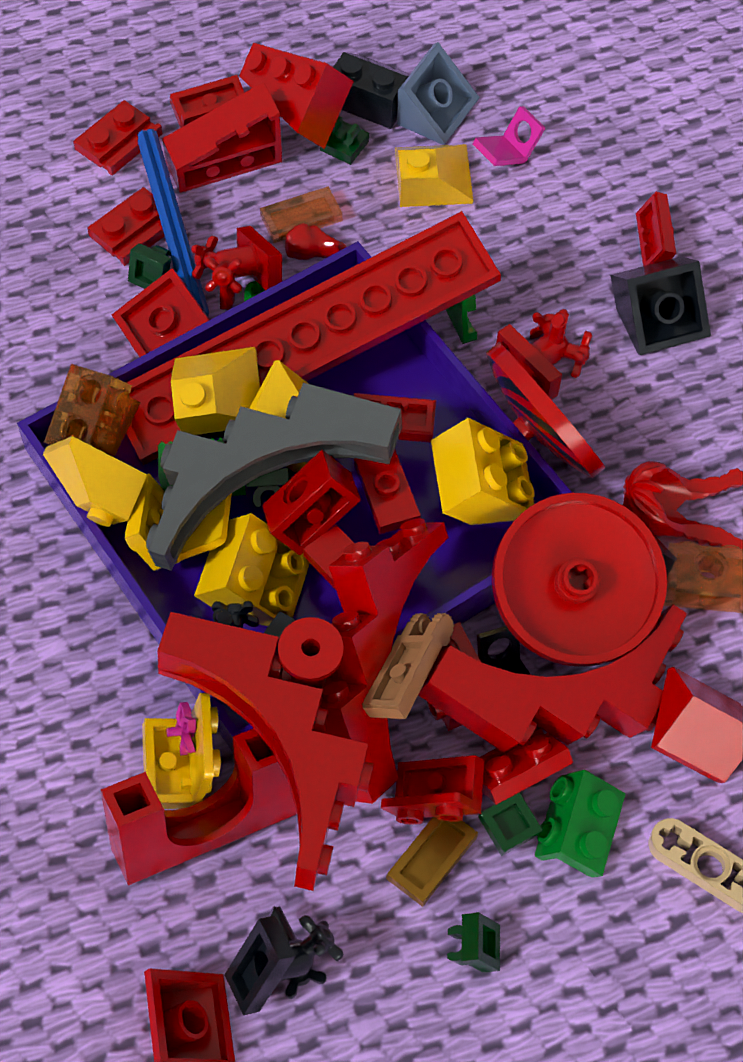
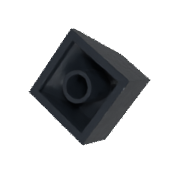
M343 52L333 68L354 82L342 107V111L391 129L397 121L398 89L410 73L359 54Z
M677 257L610 275L616 310L638 355L711 336L700 262L698 260Z

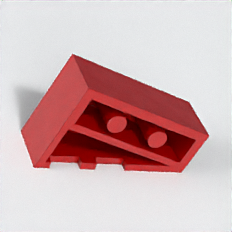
M257 43L252 44L239 75L251 88L264 82L280 112V116L298 134L323 149L326 147L354 82L325 62Z
M264 82L162 138L165 161L179 193L282 162L280 112Z

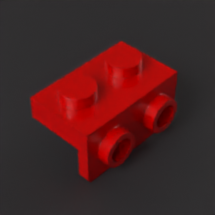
M238 75L172 93L170 94V103L181 128L244 93Z
M476 755L399 762L397 769L399 779L396 781L395 797L381 799V809L395 815L397 822L409 825L422 824L424 818L435 817L441 821L458 822L463 820V815L481 814L484 760Z

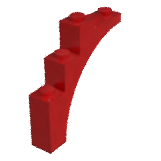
M423 518L406 521L400 526V530L396 534L378 542L375 546H370L368 542H357L347 546L343 550L344 554L329 565L343 609V613L338 614L332 619V625L342 637L344 650L340 666L331 675L333 682L322 688L321 707L329 709L324 729L325 734L368 743L365 762L374 764L368 792L358 790L356 802L373 804L399 779L390 745L388 718H370L362 708V703L392 651L401 611L415 579L430 556L449 538L444 522H425Z
M672 604L661 612L654 628L635 648L609 665L581 674L544 677L512 673L481 663L456 648L449 646L437 656L418 696L502 752L509 750L517 744L523 746L530 739L537 725L566 745L582 737L587 739L598 726L600 719L623 735L631 738L645 730L647 732L651 731L656 725L663 690L655 686V684L665 672L666 665L662 662L667 652H671L678 645L684 634L680 627L687 613Z
M170 612L157 650L158 674L191 684L221 700L245 719L272 750L289 783L298 817L299 854L294 887L314 891L317 875L327 876L334 846L325 844L329 829L338 831L344 805L355 806L358 790L368 792L374 766L373 763L365 762L368 743L324 733L329 709L321 707L323 689L281 680L283 667L278 657V636Z

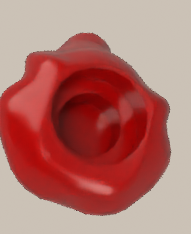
M305 223L293 227L285 238L286 255L289 258L298 260H309L314 257L327 258L346 248L343 242L327 235L318 226H309Z

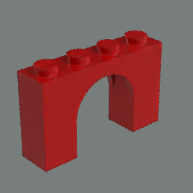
M254 728L233 736L235 764L234 770L227 782L213 795L192 806L176 810H164L146 772L101 789L111 850L128 886L296 815L289 783L272 750Z

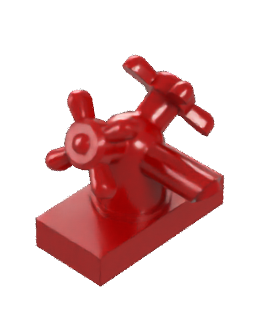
M251 226L237 228V247L215 253L213 250L218 242V238L215 236L208 238L206 246L193 245L191 247L192 252L195 254L196 264L192 271V277L200 279L204 269L209 268L213 270L212 280L207 282L205 289L207 292H212L217 286L220 287L221 310H229L235 302V293L238 294L242 291L241 284L235 281V278L250 276L265 290L282 282V253Z
M562 309L556 314L548 313L542 315L539 312H535L532 318L535 323H538V326L530 330V338L539 337L541 334H544V336L531 344L511 324L499 330L497 334L496 344L500 342L513 355L551 400L558 396L562 373L553 365L564 357L574 360L575 364L571 377L577 378L581 374L582 366L585 365L590 356L589 343L592 339L591 332L585 330L580 346L569 343V340L566 338L565 331L569 317L566 309Z

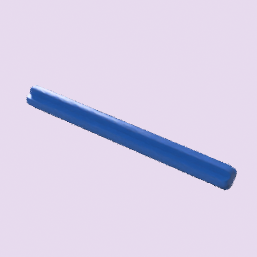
M154 129L141 130L138 133V145L167 246L171 251L170 256L174 270L179 274L209 317V309L201 281L192 277V271L196 264L158 134Z

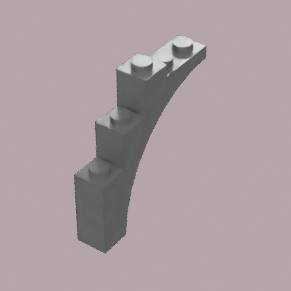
M303 383L298 397L292 396L288 403L286 419L240 406L236 419H230L226 426L223 438L224 443L177 430L173 443H168L165 446L161 457V467L169 482V486L165 490L162 499V510L164 511L159 524H153L150 528L146 541V548L155 566L172 571L186 541L206 515L231 493L259 476L291 464L310 461L321 450H324L332 458H357L390 464L402 430L401 409Z

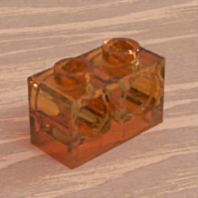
M71 364L44 443L52 445L71 436L82 441L83 434L88 428L87 436L83 442L109 455L116 443V432L122 414L125 413L129 406V394L132 385L113 376ZM101 390V395L99 399L96 401V396L98 392Z

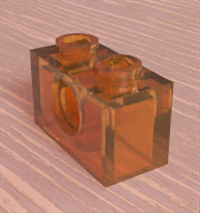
M691 541L669 543L667 549L677 558V561L667 577V592L664 606L674 604L682 608L743 613V549L734 545H724L721 547L701 546ZM700 572H709L715 578H707Z

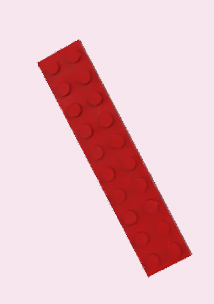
M463 211L175 358L255 347L260 387L274 361L277 360L281 361L303 380L308 381L500 282L501 273ZM175 358L106 393L143 465L157 459L158 445L161 442L165 444L170 441L173 442L177 430L180 431L174 418L171 387Z

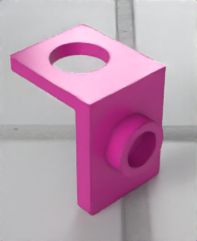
M519 106L504 135L476 137L472 144L494 166L523 164L530 157L545 130V126L524 106ZM522 121H526L531 128V136L527 142H522L518 136V127Z

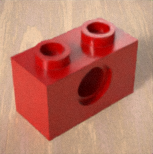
M321 450L262 506L270 534L298 555H302L303 548L326 533L359 503L361 498L352 473L324 450Z

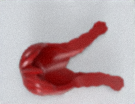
M648 461L640 464L626 477L623 486L625 489L623 492V506L636 514L654 535L684 536L689 540L695 539L699 544L720 545L733 558L743 555L742 539L733 536L721 527L687 520L677 511L686 500H703L709 496H716L722 490L726 491L730 487H741L743 485V471L736 468L729 470L727 474L720 477L714 476L706 479L694 478L688 480L668 468L664 463Z

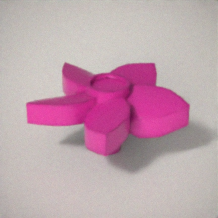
M180 702L176 712L177 723L175 727L167 728L166 733L167 737L181 736V756L196 752L192 740L196 731V719L192 717L188 702Z

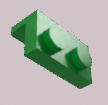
M585 769L559 776L550 790L551 801L545 821L541 824L543 831L537 836L538 844L534 854L535 857L542 861L557 858L587 876L593 878L603 876L626 793Z

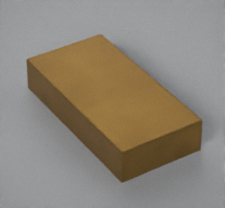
M432 817L387 873L386 879L423 907L477 839L478 832L462 820L447 822Z

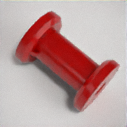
M315 617L301 618L289 624L282 632L278 642V657L283 667L281 680L320 689L332 683L331 675L340 666L344 650L343 640L338 630L331 623Z

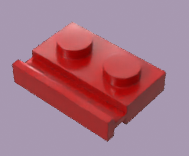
M123 100L77 137L73 143L76 151L100 168H105L113 176L140 153L138 133L141 130L154 129L158 137L163 134L162 125L159 123L155 125L150 121V117Z
M145 187L139 189L87 227L89 236L113 257H117L124 266L129 263L130 250L138 243L150 248L165 236L153 194Z
M537 726L530 739L523 746L517 744L505 752L496 748L480 756L484 760L482 793L496 805L573 764L569 748L549 733L544 734L542 728Z

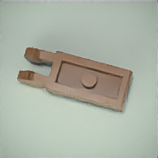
M415 613V615H412L402 634L397 636L392 646V651L362 703V708L370 718H407L441 648L447 646L450 641V636H452L454 631L452 616L446 613H437L431 622L427 614Z

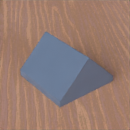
M439 42L432 45L398 89L397 125L444 145L480 97Z

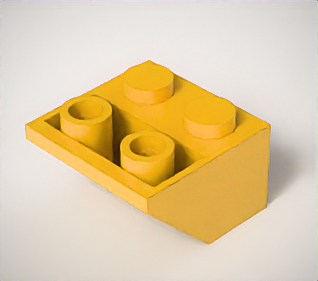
M466 418L431 440L443 514L467 524L476 525L514 521L522 512L534 505L533 498L535 492L529 478L526 463L528 457L523 443L471 418Z
M249 513L229 520L226 541L216 549L209 551L194 596L212 607L215 601H220L225 605L231 603L243 604L245 601H251L253 603V611L248 614L258 617L260 625L269 626L279 611L293 618L310 562L303 554L298 555L271 535L267 523L254 514Z

